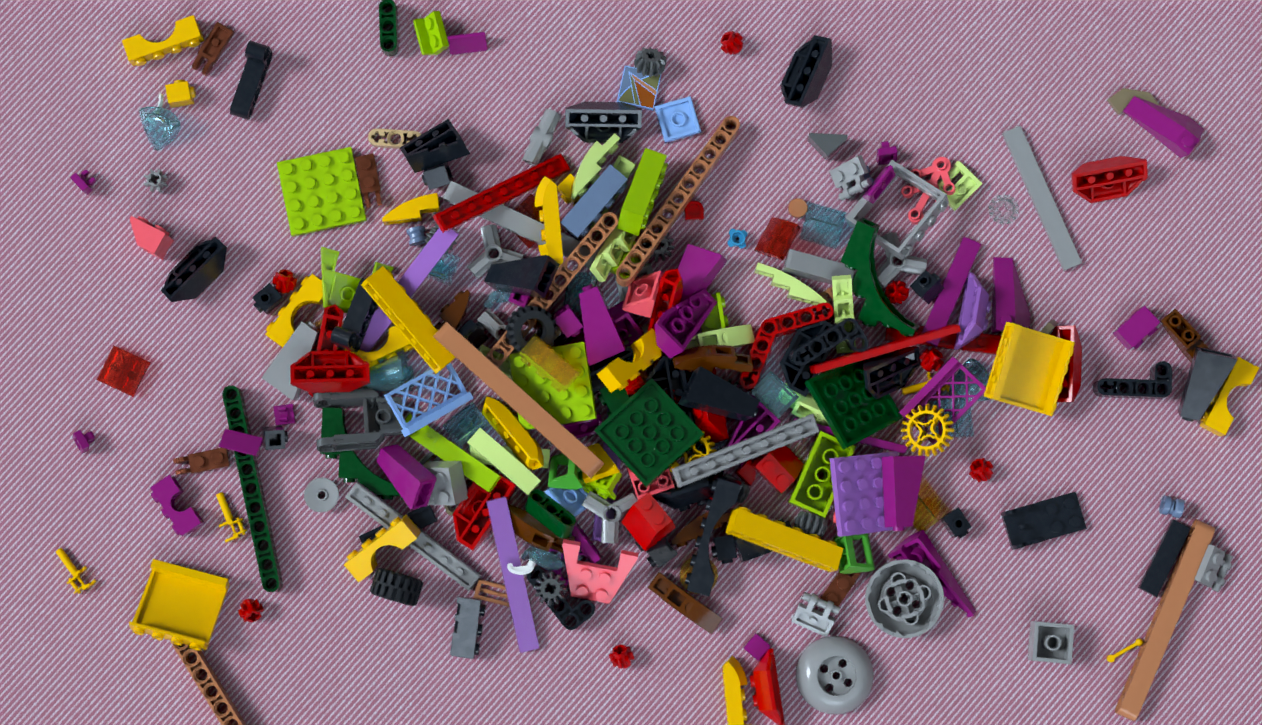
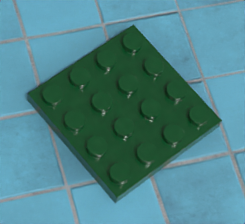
M863 360L827 370L805 382L843 450L903 418L890 394L875 399L865 388Z
M652 378L594 430L646 488L704 436V433Z

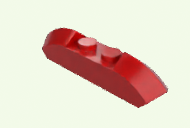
M678 268L665 271L661 277L648 331L651 329L655 331V323L663 312L676 306L681 301L683 281Z
M336 304L324 308L316 351H337V346L331 342V334L336 326L341 327L344 311Z

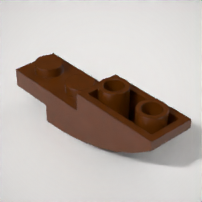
M468 290L465 292L460 291L454 297L455 301L451 305L446 304L440 310L441 314L439 316L444 322L442 324L439 322L434 327L439 330L447 322L457 331L466 315L471 293Z
M1176 309L1160 321L1171 339L1190 362H1192L1196 346L1209 349L1200 339L1199 333Z
M707 345L693 347L672 357L674 368L680 370L694 371L700 366L710 372H713L714 367L732 369L738 372H752L753 369L751 355L736 353L734 346Z
M508 504L514 534L533 546L549 552L551 548L564 554L563 539L575 540L573 535L569 538L558 537L527 511Z
M708 512L687 524L673 538L671 544H676L678 548L688 545L687 541L695 539L696 542L697 537L702 536L703 529L700 526L703 517L707 518ZM731 512L723 514L713 530L723 527L722 523L729 521Z
M658 572L648 586L663 601L710 634H713L723 620L721 616L693 595L687 593L661 572Z

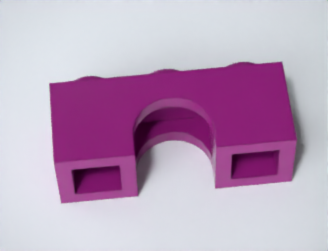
M173 475L166 476L150 487L152 498L156 503L159 502L161 504L163 515L167 519H171L173 522L172 528L177 535L180 534L186 537L205 524L194 507H189L182 512L176 509L175 499L184 491Z

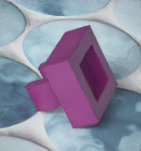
M888 141L881 142L880 149H877V164H889L891 160L896 162L898 154L896 146L890 147Z
M84 170L81 176L75 172L70 178L88 195L93 191L89 185H93L96 179L92 177L90 180H86V176L90 173L87 170Z
M294 404L273 406L276 426L296 423Z
M81 430L74 432L72 436L81 454L89 451V443L95 441L96 438L92 431L83 435Z

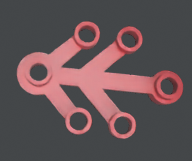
M946 157L936 158L932 166L922 170H911L914 174L919 173L918 176L920 178L933 174L930 180L926 182L938 189L937 183L940 177H942L944 182L943 190L947 195H952L956 191L948 174L951 169V163ZM944 163L942 168L938 167L939 164ZM905 185L901 189V193L905 198H910L913 194L921 192L916 187ZM949 186L953 187L950 191L946 190ZM905 190H910L908 194H904ZM924 192L916 207L908 213V218L914 225H917L924 217L922 211L930 198ZM914 213H919L917 217H912Z

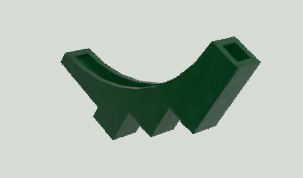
M862 217L857 220L840 261L848 269L857 270L852 282L853 295L861 299L866 298L858 319L868 327H875L882 322V325L887 328H895L899 330L900 334L913 337L918 332L920 326L906 318L894 307L882 289L877 276L874 250L880 225Z
M323 408L321 438L347 434L344 409ZM355 451L320 452L321 455H325V459H337V456H339L338 478L343 479L344 483H355L356 479L384 500H393V496H401L392 483L383 480L370 471L362 463Z

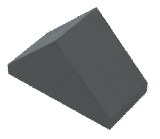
M809 133L808 142L825 160L847 140V135Z

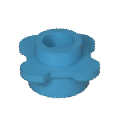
M731 229L729 231L730 239L727 242L728 246H737L740 249L745 248L747 232L745 230Z

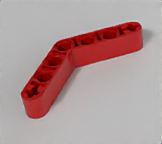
M821 303L764 320L749 354L752 361L759 360L761 365L759 368L752 369L753 384L750 383L748 386H746L745 380H749L750 372H742L740 377L742 388L747 392L754 391L757 388L777 337L797 332L800 328L824 320L830 322L834 317L833 307L829 303ZM826 309L828 312L827 317L822 314V310ZM815 311L817 312L818 320H815ZM809 314L812 316V320L810 322H803L801 320L802 316ZM785 320H792L794 322L792 327H784L783 322ZM773 325L775 330L772 333L765 332V327ZM762 342L768 344V348L764 351L758 349V345Z

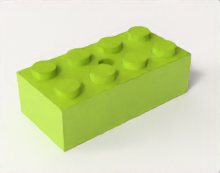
M645 148L624 201L617 229L639 236L641 229L645 230L648 217L651 215L654 201L657 199L659 188L663 183L668 164L665 163L667 155Z
M822 431L818 432L788 503L825 518L834 499L830 458L852 456L856 446L852 445L843 450L835 437ZM818 472L824 473L823 479L818 478Z

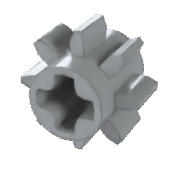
M150 169V174L144 175L147 179L144 185L150 187L152 193L155 189L162 192L164 186L168 187L165 183L168 176L162 175V170L159 169L157 172H154ZM155 178H158L157 184H154Z

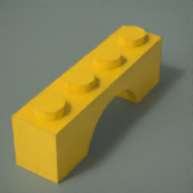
M192 15L175 21V29L172 35L165 41L150 42L138 34L122 40L129 62L133 66H142L147 63L146 61L162 59L166 54L179 53L186 47H196L200 45V42L204 41L197 19Z
M313 274L303 279L300 290L298 292L295 291L289 298L290 303L287 307L283 306L278 312L279 317L275 322L272 321L266 328L267 333L265 335L282 348L295 331L294 317L297 311L307 304L322 305L323 303L322 280Z
M393 326L389 328L388 340L381 349L375 352L359 350L354 354L363 361L368 362L369 368H374L380 364L379 361L385 358L391 360L398 356V352L402 350L408 352L414 349V347L398 328Z
M653 329L646 332L631 345L634 354L633 362H626L618 357L597 374L611 393L617 388L619 391L624 389L629 384L627 380H634L640 375V369L644 371L651 365L650 360L655 361L663 355L661 353L662 350L657 346L656 334Z
M1237 357L1236 364L1201 417L1199 426L1219 437L1226 435L1234 419L1227 408V397L1234 387L1251 385L1259 367Z
M407 514L402 518L396 517L390 522L391 526L385 529L383 527L375 534L376 538L373 540L367 539L361 545L362 548L356 551L354 549L346 556L348 559L344 566L358 582L366 578L377 567L376 550L385 545H393L403 550L418 538L421 531Z

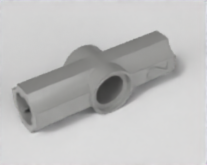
M546 108L539 125L535 127L530 138V144L522 159L532 166L538 165L545 150L550 146L554 136L553 133L561 118V115L556 111Z
M489 308L477 319L497 341L500 339L498 332L502 329L506 330V325ZM506 338V339H505L506 343H507L508 345H510V343L508 342L509 339ZM514 349L511 354L519 353V351Z

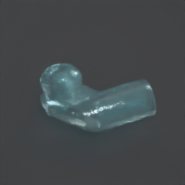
M499 290L493 291L483 306L491 310L496 303L508 302L510 294L509 292Z

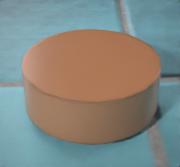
M793 199L788 206V212L794 218H801L807 212V204L802 199Z

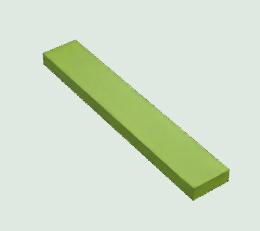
M409 413V415L405 419L406 423L411 421V413ZM428 425L408 435L444 461H461L464 475L489 493L501 478V476Z

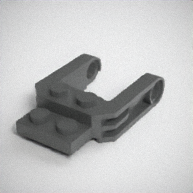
M372 388L355 389L351 392L315 393L313 395V402L316 408L363 406L365 433L342 434L316 439L319 452L376 449L385 440V436L403 435L401 432L403 428L386 398H381ZM392 397L396 404L401 405V397Z

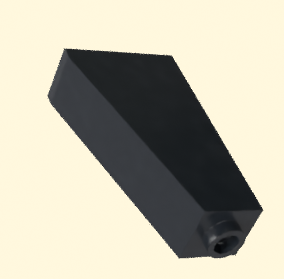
M549 255L492 264L484 282L497 291L545 299L560 264Z
M1196 346L1178 410L1183 420L1193 422L1194 420L1199 421L1236 364L1237 358L1234 354Z
M700 366L693 371L678 404L745 422L756 416L760 400Z

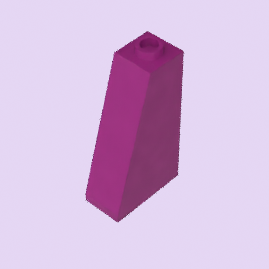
M691 244L687 245L678 266L683 281L680 303L701 290L707 289L727 262L723 255Z
M593 284L582 288L583 292L579 294L589 366L626 350L599 285L594 287Z
M398 444L381 448L377 463L410 510L427 506L437 478Z
M925 456L882 457L885 527H893V531H905V527L913 526Z

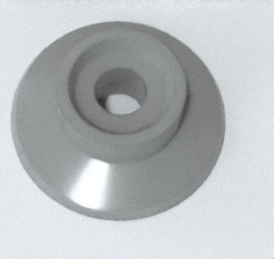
M316 478L306 486L304 499L307 506L313 511L327 512L337 504L339 491L336 484L330 479ZM320 492H325L323 499L319 497Z

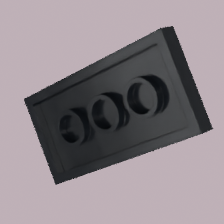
M1076 492L1001 512L1012 550L1087 529Z

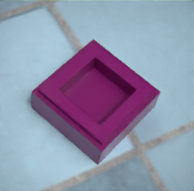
M755 633L743 648L759 661L770 648V645Z

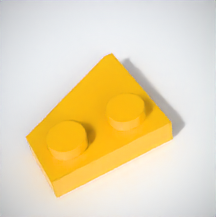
M599 443L587 446L604 465L592 479L582 471L585 483L620 473L619 468Z

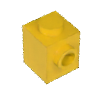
M176 80L174 84L165 85L168 104L172 108L194 104L196 91L194 86H191L188 81Z
M570 173L557 186V190L562 194L560 197L566 204L571 203L574 206L581 197L578 196L575 200L571 199L575 177Z

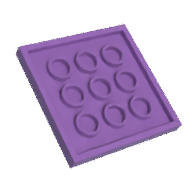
M898 452L830 458L838 537L893 530V527H885L882 457L898 456Z

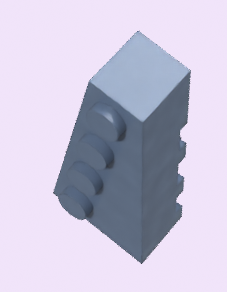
M610 164L560 222L561 227L578 241L581 237L584 238L591 230V225L594 222L597 223L603 216L602 212L605 208L609 209L616 201L614 199L618 193L622 194L626 190L628 179Z

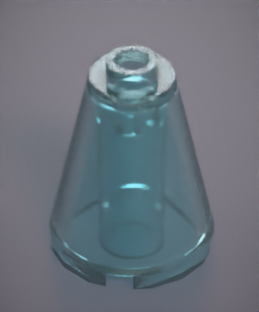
M400 354L371 367L370 383L362 387L364 389L372 388L374 391H392L414 379L413 368L408 366L406 362L409 361L408 356ZM411 384L409 386L408 392L413 391V389H411L410 387H413L414 385Z

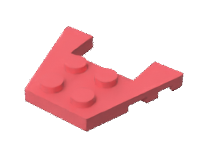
M563 539L562 546L571 597L610 604L636 563L638 553L621 550L618 567L606 566L578 560L581 542Z

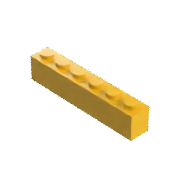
M382 266L361 284L435 374L456 358L433 337L438 329L432 325L430 318L422 313L416 301L406 294L405 288L396 282L393 274L388 269Z
M739 507L731 511L725 533L827 572L838 570L843 548L837 546L836 542L823 541L818 535L805 534L802 529L787 527L782 521H771L768 519V516L753 514L750 509L745 507Z

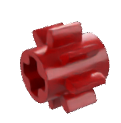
M726 32L721 37V49L730 55L739 53L743 48V42L741 41L743 37L738 32Z
M282 269L273 276L272 285H276L278 292L289 293L291 290H294L297 278L293 277V273L290 270Z
M893 280L892 283L887 285L885 293L887 297H890L891 303L902 304L908 298L909 288L905 287V282Z
M934 348L931 350L926 349L919 357L922 360L920 365L928 372L933 370L937 372L944 364L942 353Z
M640 375L632 381L630 379L627 380L629 384L625 387L628 396L631 397L645 385Z
M985 458L976 459L969 466L972 470L969 475L979 483L987 481L993 474L991 469L994 466Z
M249 598L240 604L242 609H239L238 613L244 622H256L262 617L260 612L264 611L258 599Z
M625 645L615 646L612 648L613 653L609 654L613 667L617 666L620 669L629 667L631 660L635 659L630 646L626 647Z

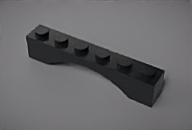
M718 476V480H713L711 491L714 494L712 499L708 498L705 509L709 512L707 518L703 517L700 528L703 529L702 536L697 537L695 547H698L696 555H692L690 565L693 566L692 572H687L684 583L688 585L687 591L710 597L715 579V573L709 558L710 536L719 518L736 504L741 488L740 481Z

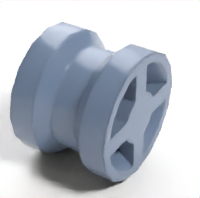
M416 226L406 230L407 235L410 237V246L426 243L425 239L427 237L424 234V226Z

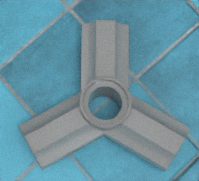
M487 225L480 228L485 251L468 266V269L479 280L489 271L492 264L520 260L524 258V255L501 248L497 225ZM492 250L499 251V256L495 259L489 257Z
M896 232L882 236L883 239L897 248L900 247ZM884 249L887 261L877 271V276L881 287L885 288L900 271L921 275L926 270L927 259L905 256L901 260L902 265L897 266L892 261L897 257Z
M591 491L584 499L582 506L602 518L601 543H618L619 519L626 516L632 505L638 501L633 493L612 504ZM610 508L615 511V517L611 520L606 516V512Z

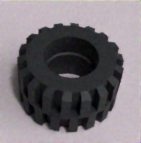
M526 305L525 307H519L517 311H513L511 318L508 317V325L505 327L507 330L506 338L509 339L508 342L517 351L527 355H540L541 352L548 351L549 346H553V340L557 338L555 331H558L555 326L556 321L551 317L550 312L537 306ZM529 319H536L541 325L540 336L532 342L524 340L521 333L523 324Z
M377 568L370 592L373 595L394 602L416 606L423 582L408 575L384 568Z

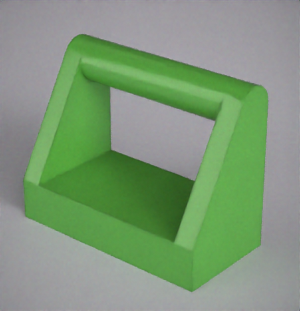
M563 453L551 457L548 486L550 488L576 490L583 487L584 480L582 470ZM558 465H568L567 474L556 477Z
M868 533L838 537L837 535L834 537V542L838 544L837 546L843 548L839 563L841 574L875 570ZM853 540H862L866 564L856 562Z

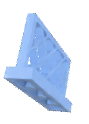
M451 362L446 365L450 372L448 378L439 376L440 371L437 374H433L434 371L430 369L384 395L403 428L401 432L404 437L474 399L471 392L467 393ZM426 376L435 378L433 387L424 385ZM438 379L447 382L445 391L436 389ZM411 384L419 387L417 396L408 393ZM451 384L457 385L460 390L459 394L449 393ZM423 388L432 391L430 400L421 398ZM435 392L444 395L441 404L433 401ZM395 393L403 395L401 405L396 404L391 395ZM407 397L416 399L414 409L405 406ZM419 401L428 403L427 412L417 410ZM403 410L413 412L411 421L405 422L402 416Z

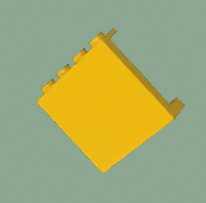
M1006 322L984 397L1052 416L1057 407L1056 402L1059 393L1062 391V383L1068 371V364L1074 352L1075 342Z
M153 559L150 565L152 571L132 622L129 621L132 632L138 635H144V633L152 635L151 637L156 640H171V643L179 646L182 644L190 645V648L198 651L201 649L207 650L230 586L229 580Z

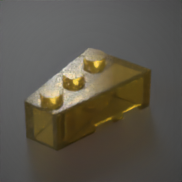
M536 335L532 337L519 353L522 356L520 360L529 367L530 365L534 366L537 369L536 373L541 378L545 379L547 377L552 381L551 386L559 392L561 390L567 391L582 373L579 368L573 367L565 357H561L552 347Z

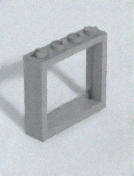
M891 160L887 166H893L896 176L886 189L898 176L936 200L899 248L879 235L876 236L875 243L903 260L905 256L910 255L916 242L922 240L928 227L934 225L937 216L946 210L949 201L947 194ZM861 197L845 217L848 225L854 229L857 220L862 217L864 218L875 203L872 204Z

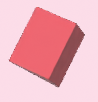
M660 270L634 279L628 287L622 309L626 312L651 318L663 272Z

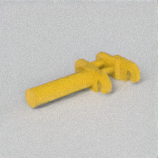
M927 372L928 381L901 388L903 396L920 391L932 379L930 372ZM950 385L943 386L941 391L946 390L949 392Z
M223 492L216 494L226 522L218 526L221 528L229 524L234 533L233 537L225 540V543L239 538L240 534L245 535V532L248 530H244L241 522L243 518L239 519L237 517L236 521L233 520ZM238 523L240 532H236L233 524Z
M63 548L56 551V554L71 575H73L72 579H68L67 584H71L75 589L74 594H80L82 589L87 590L97 582L94 579L91 583L84 584L80 574L87 567L84 566L78 570ZM76 579L82 584L79 588L74 582Z

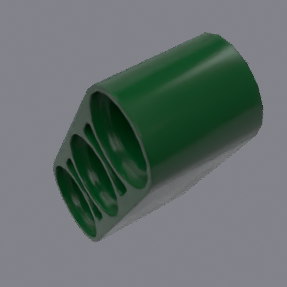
M382 0L379 4L380 47L384 55L388 57L395 56L399 51L398 11L393 0ZM386 7H393V10L391 12H384V9ZM389 24L394 26L391 31L384 30L385 26ZM387 43L394 44L392 49H385Z
M538 489L532 490L525 505L526 511L558 537L569 538L576 523L575 516L543 491Z

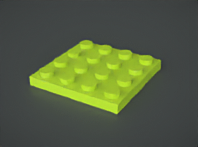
M351 147L277 162L292 237L367 221Z
M585 342L549 347L548 351L541 352L540 355H527L521 352L509 355L513 382L560 424L597 419ZM518 414L519 423L525 430L535 429Z

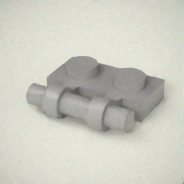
M862 155L856 156L829 171L836 189L843 187V192L838 195L842 201L854 197L858 192L862 193L867 190V187L872 185L870 179L865 180L863 175L869 172ZM855 180L856 184L852 187L851 182Z
M1209 544L1194 580L1206 587H1212L1211 590L1219 592L1221 586H1224L1226 581L1224 578L1227 571L1231 569L1233 556L1225 554L1226 552Z
M804 592L802 599L807 601L808 604L806 606L799 602L791 622L827 637L835 622V618L829 616V614L832 612L838 615L840 607L834 605L832 601L828 600L827 602L818 598L816 594L812 593L811 595ZM814 605L823 608V613L813 609Z

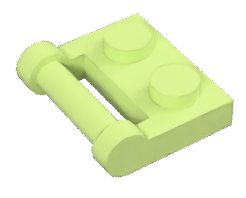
M957 161L948 172L950 180L959 172L963 175L954 185L956 188L955 193L947 195L948 205L954 211L982 185L960 161ZM941 179L937 184L939 190L944 192V182Z

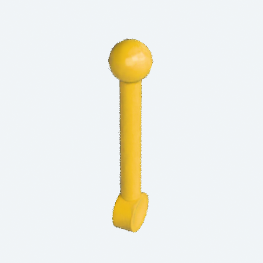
M1138 638L1135 643L1114 655H1108L1106 657L1107 661L1114 662L1116 657L1136 646H1141L1143 640Z

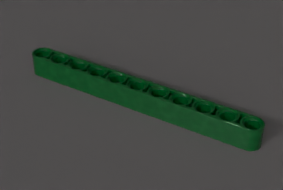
M229 385L222 392L229 430L237 431L238 428L243 427L245 434L251 435L243 393L239 388ZM236 390V398L230 400L228 397L229 392ZM240 409L241 415L234 419L232 416L233 411ZM234 451L261 583L265 591L277 592L282 588L283 581L257 458L248 454L242 456L240 452ZM247 465H251L253 468L252 473L249 475L244 473V468ZM254 483L257 486V490L255 493L250 494L248 487ZM258 502L261 505V509L259 512L254 513L252 506ZM262 521L265 524V528L263 531L258 532L256 525ZM263 540L269 543V547L265 551H262L260 548V543ZM267 559L273 562L270 570H266L264 567V562ZM271 578L277 581L274 589H270L268 586V581Z

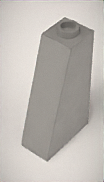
M789 249L783 272L788 275L832 284V276L851 275L853 282L856 275L854 270L848 269L843 263Z
M302 321L261 377L291 400H297L302 389L291 385L290 365L296 363L308 352L315 351L318 344L320 332L317 329L319 327L311 321L308 323Z

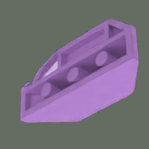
M969 272L965 282L958 323L961 332L956 334L955 350H959L979 337L983 330L986 331L988 319H985L986 312L989 313L991 301H988L989 293L972 272Z

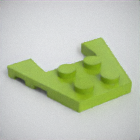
M321 247L323 307L326 308L336 304L344 313H348L361 278L334 271L340 252ZM375 262L372 274L382 266L390 272L393 270V267Z

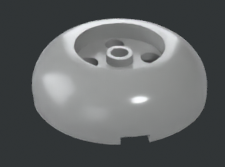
M901 559L883 565L872 575L866 588L865 603L871 620L880 630L894 637L912 638L924 634L936 624L943 610L944 593L938 577L931 569L917 561ZM907 582H913L914 588L912 590L906 589ZM892 587L895 589L893 596L887 594L888 588ZM902 594L907 596V600L904 602L900 600ZM914 600L920 602L919 608L915 609L912 607ZM894 607H901V613L894 614Z
M827 636L814 641L806 647L796 666V683L801 696L811 707L826 714L837 715L853 711L867 699L873 686L874 672L868 654L856 642L845 637ZM841 659H844L847 662L844 668H841L838 665V662ZM823 664L828 667L826 673L820 671V666ZM834 672L839 673L838 679L833 678ZM846 678L852 680V685L849 687L844 685ZM830 683L833 685L831 692L825 690L826 684Z

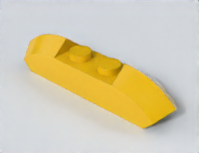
M544 176L535 195V207H542V210H539L540 222H544V229L541 230V240L545 241V244L538 245L541 256L549 255L560 264V267L563 263L557 185Z
M486 396L482 414L527 469L536 470L543 467L544 457L538 442L522 427L517 417L512 415L513 412L506 405Z
M731 656L722 666L727 725H751L744 724V721H747L746 709L742 708V701H745V691L740 687L748 685L747 678L740 663L734 656Z

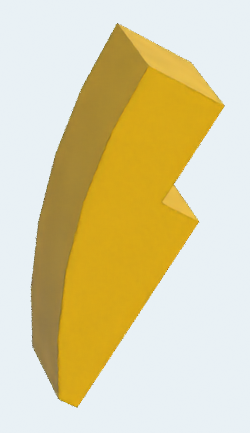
M437 193L411 199L391 210L382 218V222L384 225L422 221V213L440 212L439 196Z

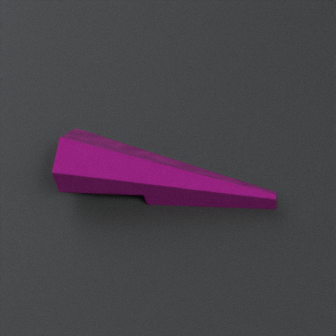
M923 529L908 536L889 552L887 556L890 559L913 560L931 569L938 577L944 596L951 601V605L961 608L967 613V617L974 616L975 608Z

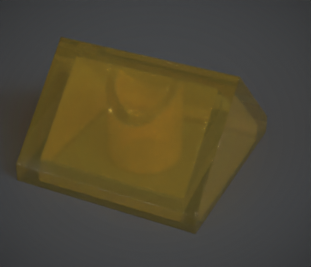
M926 480L920 484L913 526L917 531L927 530L950 511Z

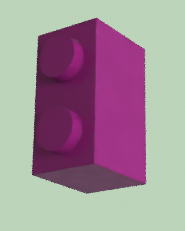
M568 303L552 314L553 319H555L557 325L567 338L570 336L573 338L582 331V322Z
M1144 305L1113 332V335L1127 350L1133 347L1137 349L1144 342L1142 339L1146 335L1150 337L1158 330L1156 326L1160 321Z

